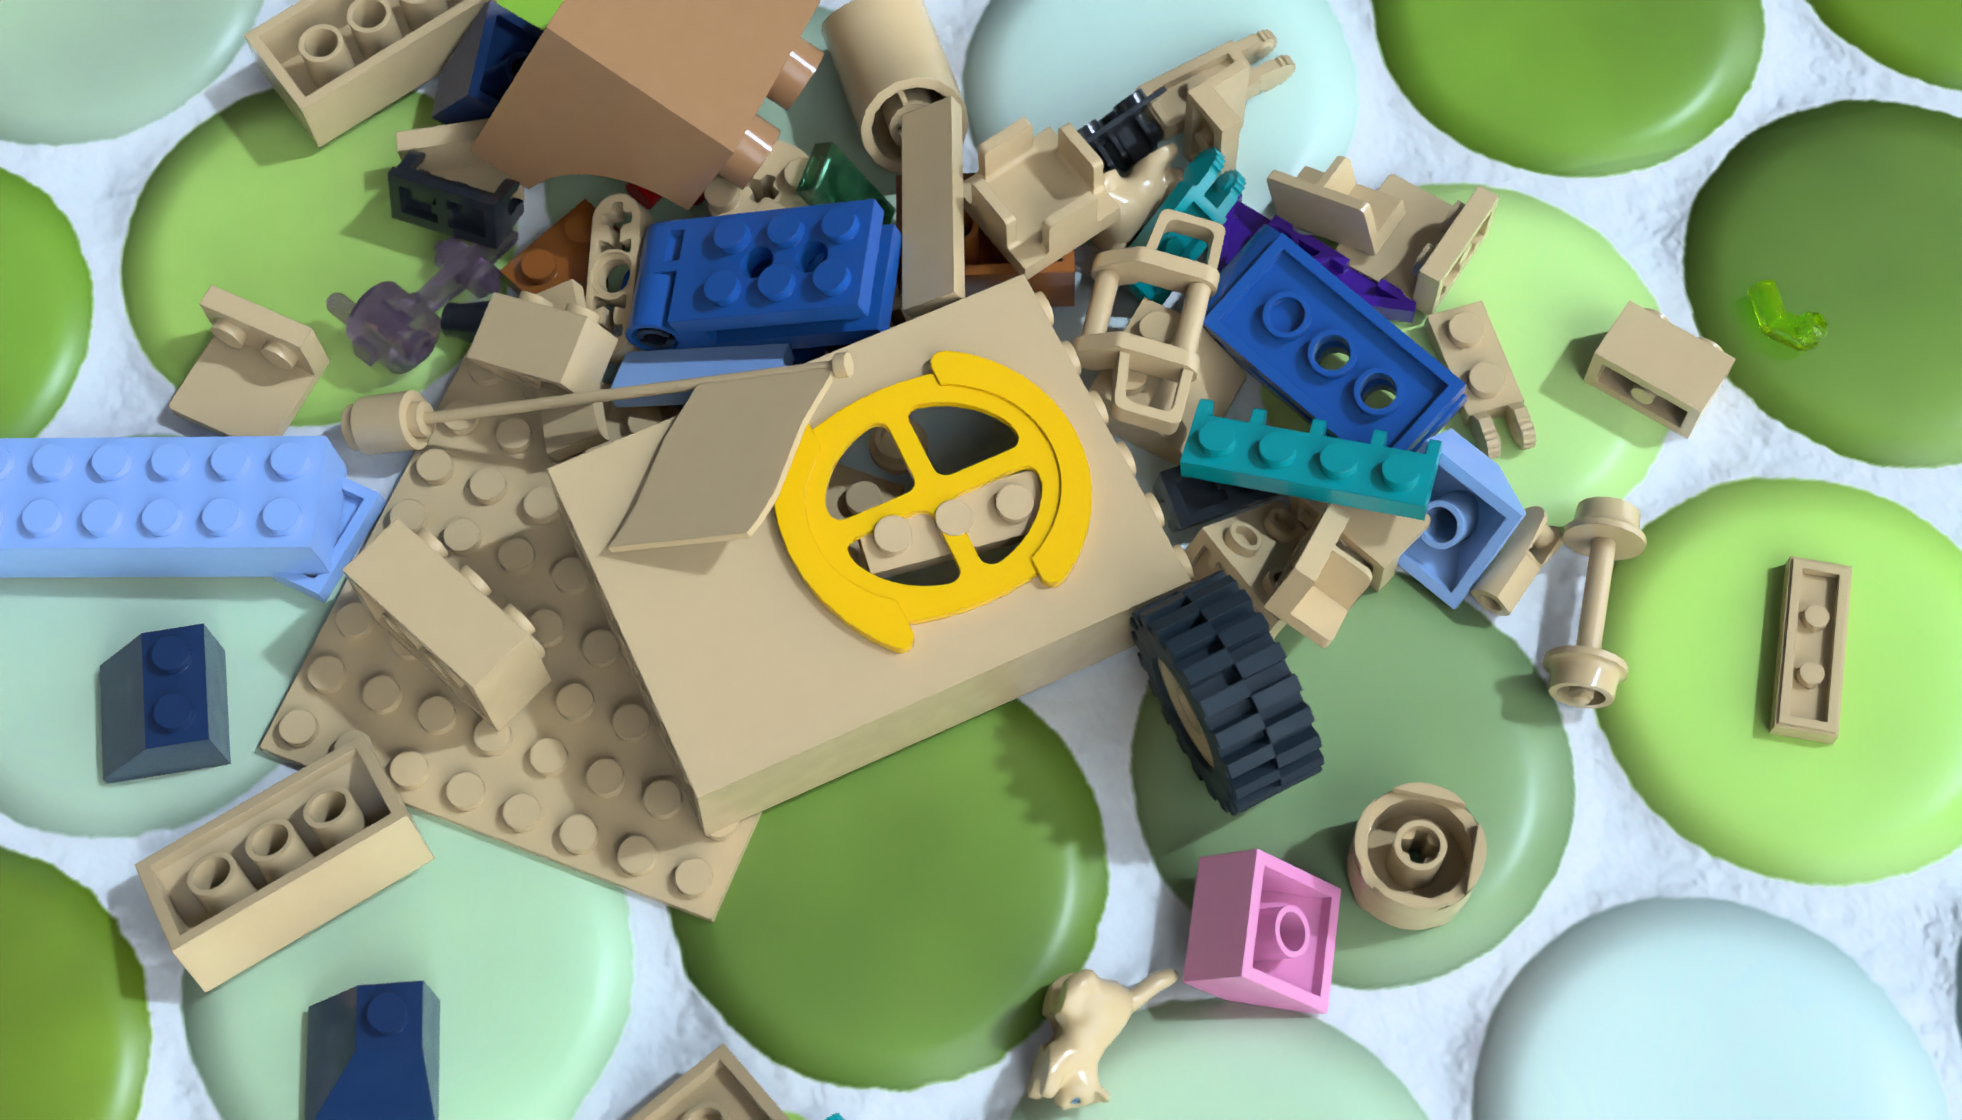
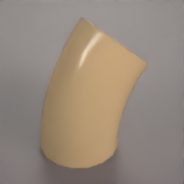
M853 0L827 17L822 23L821 32L847 97L863 146L875 163L892 173L902 174V115L949 96H952L962 106V141L964 143L969 126L966 105L924 0Z

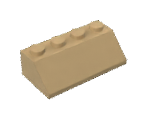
M362 734L134 865L171 951L206 993L435 858L367 739Z

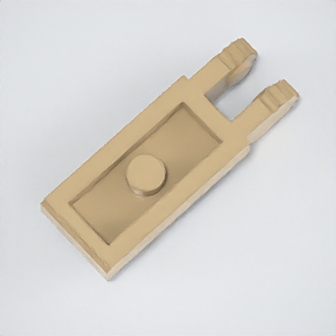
M1263 29L1235 43L1233 40H1230L1138 86L1135 91L1141 88L1148 97L1162 86L1166 87L1167 91L1143 111L1149 121L1157 124L1162 132L1163 141H1166L1184 132L1187 91L1242 58L1250 66L1246 100L1260 94V91L1267 92L1278 84L1281 85L1284 81H1287L1295 72L1296 64L1290 56L1282 54L1254 68L1251 67L1259 59H1263L1273 52L1278 43L1271 30Z
M1483 301L1427 315L1424 324L1425 331L1437 360L1466 384L1464 394L1467 395V401L1458 412L1464 426L1470 427L1479 450L1490 459L1501 455L1500 437L1495 430L1492 420L1504 416L1519 450L1535 447L1537 440L1533 421L1530 419L1527 407L1523 404V396Z

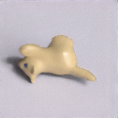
M1169 143L1147 155L1135 164L1133 170L1124 178L1119 176L1116 169L1103 174V186L1121 207V215L1119 221L1091 238L1096 247L1104 251L1128 248L1144 228L1147 220L1160 208L1179 181H1183L1184 170L1179 167H1171L1170 165L1179 152L1175 143Z
M1168 968L1152 972L1132 989L1126 988L1115 980L1100 978L1092 969L1072 972L1056 979L1046 992L1042 1011L1043 1016L1046 1017L1052 1026L1053 1036L1041 1046L1033 1062L1028 1080L1027 1097L1036 1100L1042 1097H1053L1056 1107L1062 1110L1084 1107L1092 1102H1109L1110 1094L1099 1082L1098 1061L1106 1048L1125 1027L1131 1014L1139 1010L1160 991L1178 980L1179 974L1176 970Z

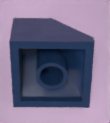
M492 0L484 3L442 69L431 118L444 125L489 119L544 30Z
M423 980L357 985L308 1007L305 1120H439L440 999Z

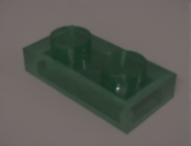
M833 142L814 144L795 192L809 206L875 199L884 210L882 225L891 224L896 209Z

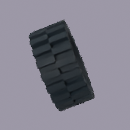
M1219 570L1132 613L1130 625L1133 631H1131L1133 642L1140 651L1137 655L1142 668L1149 676L1147 681L1151 691L1158 698L1162 706L1161 712L1166 723L1171 725L1177 736L1176 741L1183 753H1186L1191 760L1193 771L1200 781H1205L1208 793L1215 801H1219L1221 808L1226 813L1230 812L1231 816H1235L1323 770L1321 766L1324 765V756L1319 750L1322 747L1321 738L1311 724L1315 722L1310 706L1303 701L1300 693L1303 691L1297 675L1291 673L1285 661L1287 655L1280 642L1275 643L1269 633L1270 625L1261 612L1256 613L1251 597L1244 589L1239 590L1237 581L1230 574L1226 576L1224 571Z

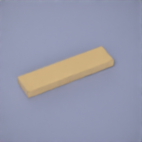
M952 96L902 115V310L912 319L965 298L962 106Z

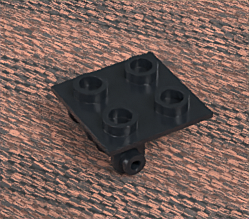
M1162 86L1148 97L1140 88L1114 106L1113 111L1099 121L1094 119L1077 130L1102 159L1104 164L1103 174L1116 169V167L1120 171L1126 172L1131 168V165H1134L1158 149L1157 143L1163 140L1160 128L1153 121L1145 123L1140 114L1167 91L1165 86Z

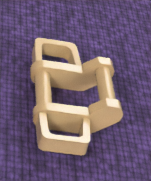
M1165 209L1161 211L1146 247L1136 246L1103 251L1095 256L1091 275L1095 282L1081 336L1074 339L1072 346L1078 355L1081 368L1091 371L1115 368L1110 414L1115 420L1167 435L1176 432L1183 417L1190 384L1197 379L1201 359L1197 355V349L1209 298L1217 293L1220 273L1217 268L1225 236V228L1222 224L1172 209ZM1174 232L1204 241L1208 245L1205 264L1158 251L1157 247L1163 234ZM1139 281L1185 294L1174 346L1123 331L1107 332L1118 286L1137 284ZM1129 369L1177 382L1171 410L1163 411L1131 401L1126 395Z

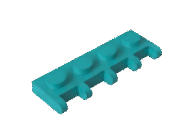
M1202 398L1199 400L1180 460L1181 476L1425 520L1441 458L1443 441L1430 439L1425 454L1386 447L1388 432L1375 429L1371 443L1368 444L1325 436L1327 429L1326 420L1314 418L1310 432L1306 433L1267 426V410L1259 408L1253 409L1249 422L1213 416L1214 401Z

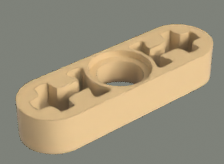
M622 193L606 197L598 204L594 211L586 290V308L600 315L601 319L598 324L610 333L614 332L615 325L623 329L621 336H615L618 338V341L609 361L612 364H621L625 354L640 350L627 340L625 334L645 231L652 224V217L649 211L631 196ZM625 213L632 217L631 223L623 224L620 233L613 229L614 223L622 222ZM622 244L630 249V252L623 251ZM628 265L630 278L627 285L618 292L609 293L606 288V279L609 272L616 266ZM606 305L613 306L614 313L605 308Z

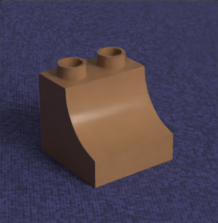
M564 0L469 151L510 178L519 181L527 189L558 176H603L650 190L676 203L687 211L690 210L717 174L743 190L765 161L781 130L757 115L763 101L767 97L787 111L799 97L824 56V52L801 37L821 0Z

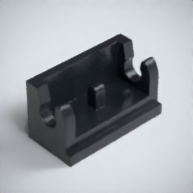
M411 150L397 167H392L388 172L392 218L497 250L524 213V200L515 197L511 198L520 186L519 181L507 178L494 193L488 192L463 182L432 175L429 171L423 169L416 170L426 157V154L420 151Z
M1180 465L1161 471L1152 487L1158 503H1166L1170 515L1168 526L1173 533L1283 495L1181 476Z

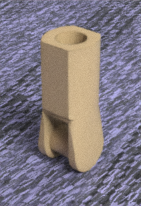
M1531 506L1524 509L1527 514L1470 592L1483 609L1499 616L1511 614L1540 571V568L1563 543L1562 532L1558 527L1547 524L1548 515L1540 506Z

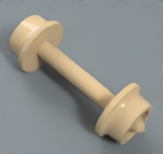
M1591 497L1580 501L1576 508L1574 520L1566 524L1563 530L1562 539L1565 545L1573 551L1589 557L1576 645L1560 646L1546 651L1542 665L1546 672L1550 674L1548 689L1550 696L1558 702L1569 706L1596 709L1611 705L1615 699L1617 685L1624 682L1628 676L1629 667L1626 661L1616 654L1601 649L1614 560L1635 558L1644 552L1647 544L1645 534L1640 530L1641 514L1639 509L1632 503L1622 499Z

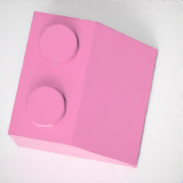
M1259 849L1199 857L1183 983L1226 1001L1312 1014H1327L1341 888Z

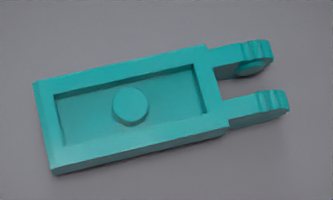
M1215 147L1204 149L1194 157L1193 162L1189 163L1184 170L1183 181H1179L1130 247L1147 246L1161 211L1165 209H1172L1224 225L1227 221L1225 216L1245 189L1246 179L1236 169L1225 170L1217 178V174L1221 173L1222 168L1225 167V157ZM1166 232L1163 234L1157 250L1196 261L1208 245L1199 239L1174 232ZM1139 281L1137 284L1124 285L1140 301L1145 297L1161 305L1173 292Z

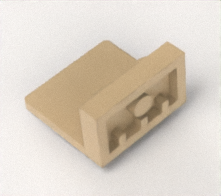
M1390 174L1378 191L1403 200L1406 212L1404 218L1376 256L1343 244H1339L1336 251L1350 259V268L1377 284L1383 278L1401 289L1407 298L1416 301L1417 310L1430 315L1435 312L1488 235L1500 196L1479 185L1466 204L1458 200L1452 206L1399 176Z
M211 285L199 304L212 324L210 330L214 336L168 406L174 415L224 437L283 436L327 368L330 360L311 327Z
M1274 501L1201 528L1185 550L1193 569V579H1190L1191 584L1219 570L1224 571L1226 576L1230 574L1237 581L1239 590L1244 589L1251 597L1256 613L1261 612L1270 625L1269 633L1274 639L1287 623L1263 606L1300 539L1307 531L1302 527L1296 515L1289 511L1280 501Z

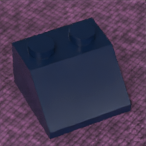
M204 623L141 633L100 665L103 780L107 784L231 764L225 650Z

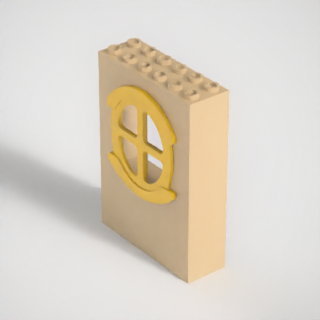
M1024 274L807 362L832 360L835 353L849 352L854 362V373L852 377L839 379L835 377L805 428L778 498L761 526L751 538L613 553L607 548L620 532L636 506L661 444L678 415L547 468L562 522L705 836L1136 646L1131 631H1133L1130 625L1132 613L1191 584L1190 579H1193V569L1186 552L1179 544L1171 545L1162 528L1165 525V520L1157 499L1151 492L1146 494L1142 492L1134 477L1137 470L1128 446L1123 441L1115 442L1107 427L1109 417L1102 398L1095 390L1087 391L1079 376L1081 374V364L1074 347L1068 340L1060 341L1052 326L1054 325V315L1049 301L1043 292L1034 293ZM934 406L961 407L987 414L1010 427L1016 435L1018 443L1008 451L951 475H940L934 470L908 417L916 409ZM883 427L889 432L914 481L913 489L906 494L847 519L838 520L831 517L825 503L826 491L832 472L839 459L848 447L868 429ZM1022 470H1032L1039 478L1042 494L1036 519L1022 542L1001 562L996 564H986L979 558L967 532L959 536H950L941 531V536L960 572L958 579L950 584L914 586L891 582L877 577L858 566L848 553V548L853 542L874 533L876 524L886 516L896 515L907 519L923 513L931 516L935 522L938 507L947 500L956 499L961 495Z

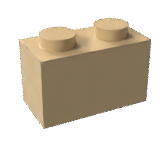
M520 291L518 298L493 292L467 358L502 380L556 395L598 390L618 338L598 324L601 319L600 315L583 306L567 303L565 310L553 308L554 304L549 300L527 291Z
M1629 300L1595 351L1583 381L1689 439L1723 386L1736 358L1723 352L1721 347L1707 338L1696 337L1670 323L1669 319L1659 311L1643 308Z

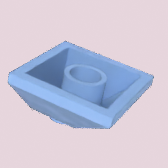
M1449 429L1426 439L1417 451L1418 453L1425 454L1430 439L1443 441L1441 458L1426 512L1431 518L1430 525L1399 557L1398 565L1452 609H1456L1527 513L1500 466L1456 431Z

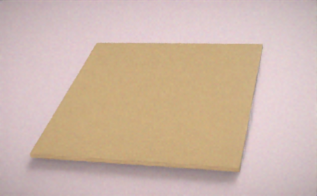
M469 347L436 411L538 398L537 389L497 378L467 358L470 350ZM601 382L600 390L610 389L612 385ZM613 401L603 402L609 441L560 461L547 455L540 410L436 423L435 430L428 444L423 449L415 450L365 547L396 518L400 519L414 533L421 527L427 529L446 548L448 555L445 559L457 571L465 565L470 567L489 586L492 593L488 597L501 610L508 604H511L531 622L536 630L532 636L547 652L542 661L551 677V681L511 721L497 732L371 618L347 579L259 748L265 753L306 767L363 734L407 807L713 923L763 811L705 836L562 522L547 468L677 416L682 409L670 405L615 407ZM837 463L828 483L825 503L831 517L843 520L903 495L904 486ZM857 540L849 546L848 553L858 566L866 570Z

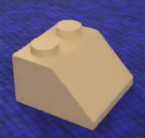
M1144 297L1124 332L1174 346L1181 314ZM1202 328L1197 349V355L1201 359L1198 376L1190 384L1182 420L1176 432L1171 435L1120 422L1111 416L1110 406L1115 368L1100 370L1089 392L1095 390L1102 398L1109 417L1107 427L1112 435L1179 466L1199 400L1201 398L1213 400V416L1225 418L1246 381L1247 373ZM1129 369L1126 395L1135 403L1168 411L1172 408L1177 382Z

